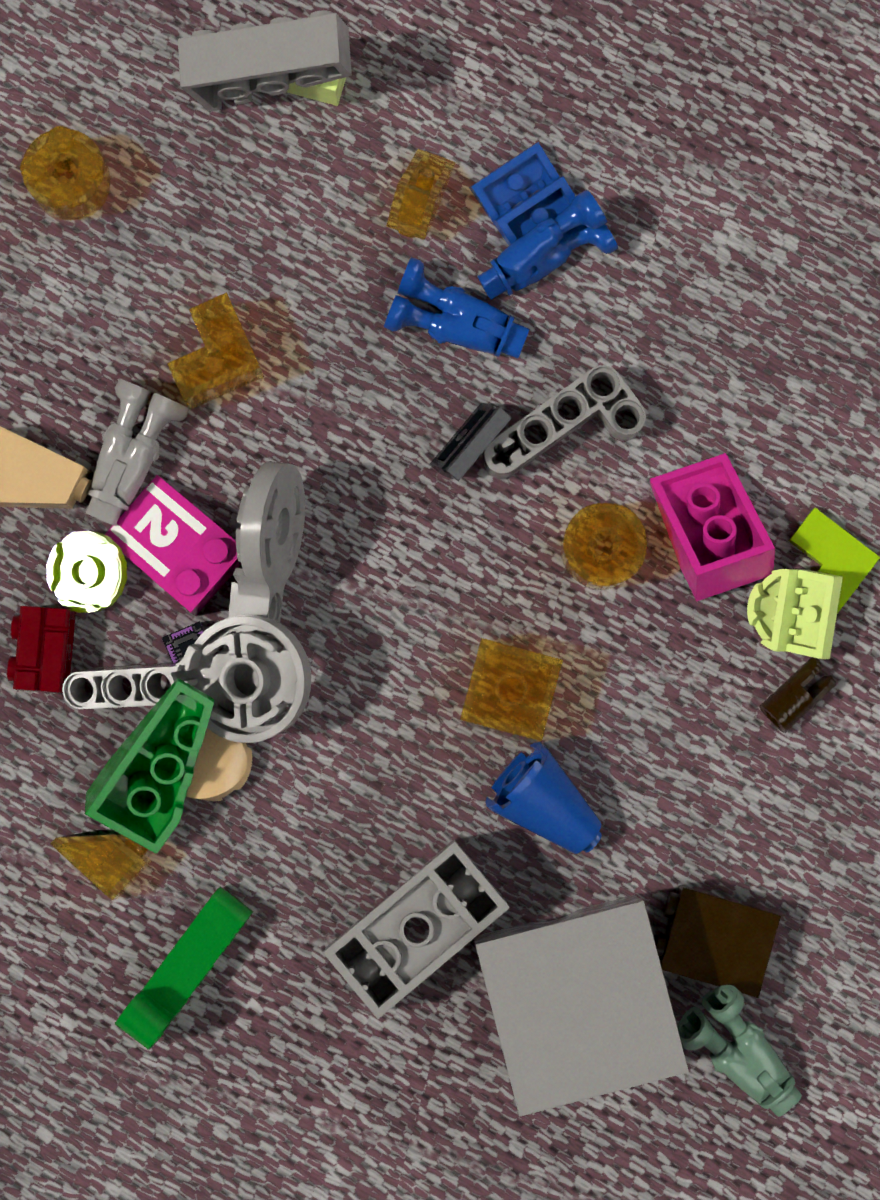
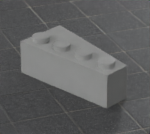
M315 11L308 18L295 20L289 17H278L272 19L270 24L259 26L236 24L231 27V30L222 32L199 30L193 32L191 37L178 39L180 87L208 111L221 110L222 101L234 100V103L238 105L252 102V93L256 92L267 93L272 96L287 93L289 84L294 82L298 86L306 88L352 76L349 27L337 13L331 11Z

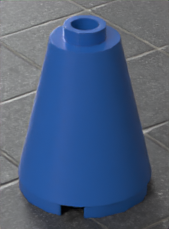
M541 742L531 744L530 747L535 751L528 757L522 752L519 753L496 779L491 788L497 794L494 800L486 798V807L492 812L574 854H578L581 851L585 853L591 851L602 837V833L599 832L602 825L601 821L549 749Z

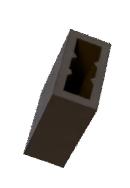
M678 886L676 894L670 892L663 913L664 917L670 918L666 933H658L655 940L662 970L718 987L732 985L742 994L759 998L781 916L683 886Z

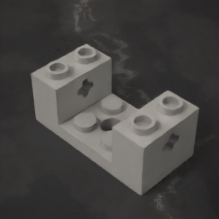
M454 839L424 864L420 871L363 919L355 922L330 943L323 953L374 1016L379 1019L510 907ZM414 917L424 919L429 925L428 936L420 942L409 940L404 933L406 922Z

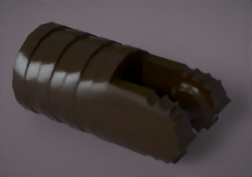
M810 658L759 706L763 714L783 733H786L836 686V681L829 675L820 678L807 691L804 689L823 668L818 658Z

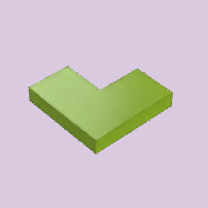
M817 508L811 510L788 540L820 565L816 572L843 577L837 614L880 559L876 553Z

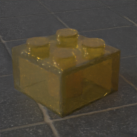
M481 638L459 721L542 742L563 660Z

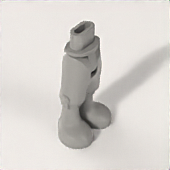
M119 379L115 386V393L120 399L118 419L116 423L109 425L106 431L102 433L103 445L93 474L91 488L87 492L92 498L85 513L116 526L122 509L128 511L129 506L126 505H130L152 463L159 458L160 445L156 441L159 433L168 422L183 421L189 411L188 407L154 393L142 429L136 438H133L132 430L142 408L147 405L151 392L122 379Z

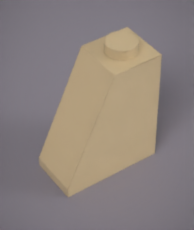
M0 426V507L73 509L76 501L82 503L85 500L92 480L88 479L91 472L87 468Z

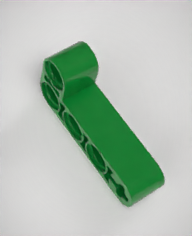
M219 887L144 988L124 1009L115 1025L150 1050L164 1034L163 1032L171 1021L179 1014L189 1000L188 998L199 987L213 968L214 963L224 953L254 911L222 887Z

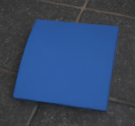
M539 142L533 144L469 187L509 246L536 227L541 221L550 218L555 219L576 197L564 176L560 177Z

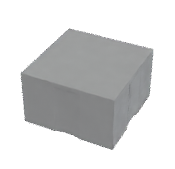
M632 895L578 909L556 920L528 922L478 935L474 938L519 1117L689 1072L648 914L642 899Z

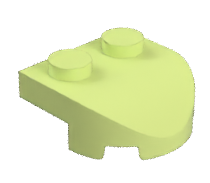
M778 569L771 571L772 574L767 576L761 583L754 585L748 599L747 616L749 624L755 626L758 634L763 639L761 644L776 652L787 651L818 659H830L842 576L805 569Z

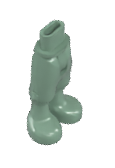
M723 985L709 991L703 996L702 1005L716 1021L720 1022L729 1031L733 1041L729 1042L714 1029L711 1022L699 1008L691 1007L677 1025L682 1047L693 1051L705 1046L710 1051V1058L715 1071L721 1074L724 1073L762 1108H770L777 1117L783 1116L800 1101L802 1096L794 1086V1077L788 1072L775 1050L765 1039L763 1028L758 1027L752 1022L743 1021L739 1015L744 1007L743 994L732 985Z

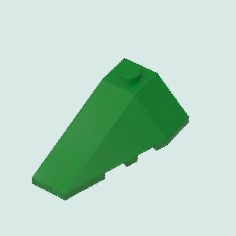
M177 678L108 760L86 792L85 815L157 854L180 823L184 809L183 805L188 788L192 782L194 767L199 750L202 747L214 699Z

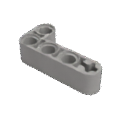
M607 365L596 366L498 435L485 449L484 467L492 477L498 479L511 477L595 416L598 417L615 439L629 441L635 438L642 430L646 421L645 409L614 368ZM601 378L607 380L612 386V393L607 396L595 394L591 388V382ZM564 402L574 403L579 409V416L573 420H566L559 415L557 407ZM621 411L632 413L636 419V426L632 429L621 428L616 423L615 415ZM537 425L543 428L547 439L540 444L530 443L524 435V431L528 427ZM516 437L520 448L511 454L509 459L510 465L506 467L502 462L495 465L493 463L496 455L495 451L499 450L502 454L508 452L514 447L515 443L511 438ZM521 450L526 453L525 456H522Z

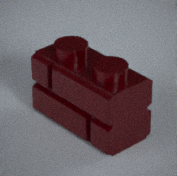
M20 606V615H14L11 623L12 640H17L16 656H10L7 666L8 681H14L13 689L63 694V683L71 674L76 620L75 611L59 608Z

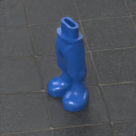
M585 190L578 194L571 204L555 219L550 218L541 221L536 227L508 246L497 258L490 262L492 268L477 277L490 300L505 291L510 296L513 294L512 290L519 291L532 285L562 266L571 255V251L579 246L589 243L597 247L601 252L611 254L618 249V245L606 225L607 219L593 195L588 190Z
M413 257L408 262L397 294L437 306L443 313L434 314L413 305L408 299L396 295L384 324V328L392 332L399 331L405 326L424 328L428 330L431 338L440 344L448 342L472 350L494 354L496 357H499L502 352L517 359L530 330L514 323L515 317L511 315L509 317V315L494 306L465 293V290L461 287L450 286L442 290L434 286L425 278L424 265L421 260Z

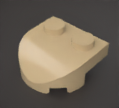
M207 728L186 797L213 802L223 800L222 798L234 790L241 789L247 781L252 767L251 748L247 747L246 743L222 738Z

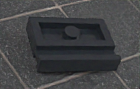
M480 403L429 465L441 475L459 481L512 417L499 406L496 408L494 405Z

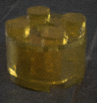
M57 126L37 137L26 150L20 165L23 181L31 196L45 213L56 219L76 220L93 215L104 205L110 191V171L98 146L87 135L65 126ZM65 171H66L67 173H72V172H73V176H72L71 178H69V179H68L67 177L61 176V175H62Z
M611 503L591 504L581 509L569 522L561 541V557L568 573L578 583L596 590L613 589L626 583L642 566L647 550L645 528L637 515L622 505ZM597 538L601 542L609 539L612 542L609 548L612 555L606 552L598 554L595 551L598 545L595 539Z

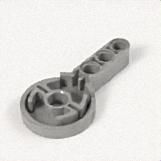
M269 461L257 470L250 486L245 487L239 506L237 522L241 523V527L236 529L237 559L238 562H241L242 569L235 568L233 573L237 583L231 582L228 618L241 615H259L280 623L284 587L294 569L302 542L305 522V492L301 474L295 465ZM257 630L258 633L264 634L270 637L271 639L278 640L277 638L271 637L270 635ZM239 664L236 667L234 681L238 690L245 695L253 694L258 685L256 672L247 664Z
M241 615L221 620L210 626L199 636L194 644L188 646L184 657L179 663L91 668L70 674L65 679L62 688L65 701L75 709L155 706L165 694L161 686L162 675L169 679L171 685L179 678L214 699L213 709L207 726L208 729L230 741L254 743L281 734L298 720L309 699L311 669L303 646L297 637L284 625L264 616ZM257 630H258V631H262V632H264V633L270 635L271 637L277 638L278 640H276V639H271L270 637H268V636H266V635H264V634L258 633ZM225 645L228 646V647L222 649L219 653L215 654L219 649H221V648L224 647ZM239 664L249 665L257 674L258 685L251 695H245L240 692L235 684L234 672ZM124 677L131 683L132 691L130 695L123 689L122 682ZM86 679L92 684V697L85 691ZM284 701H285L286 703H288V710H287V711H286L287 705H285V704L283 703ZM218 705H221L223 708H225V709H227V710H229V711H231V712H234V714H231V713H229V712L223 710V709H222L221 707H219ZM286 711V713H285L284 715L278 717V718H277L276 720H274L273 722H271V723H269V724H267V725L264 724V723H266V722L271 721V720L274 719L275 717H277V716L283 714V713Z

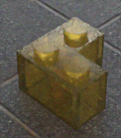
M227 292L189 309L205 347L167 364L180 394L190 410L264 377Z

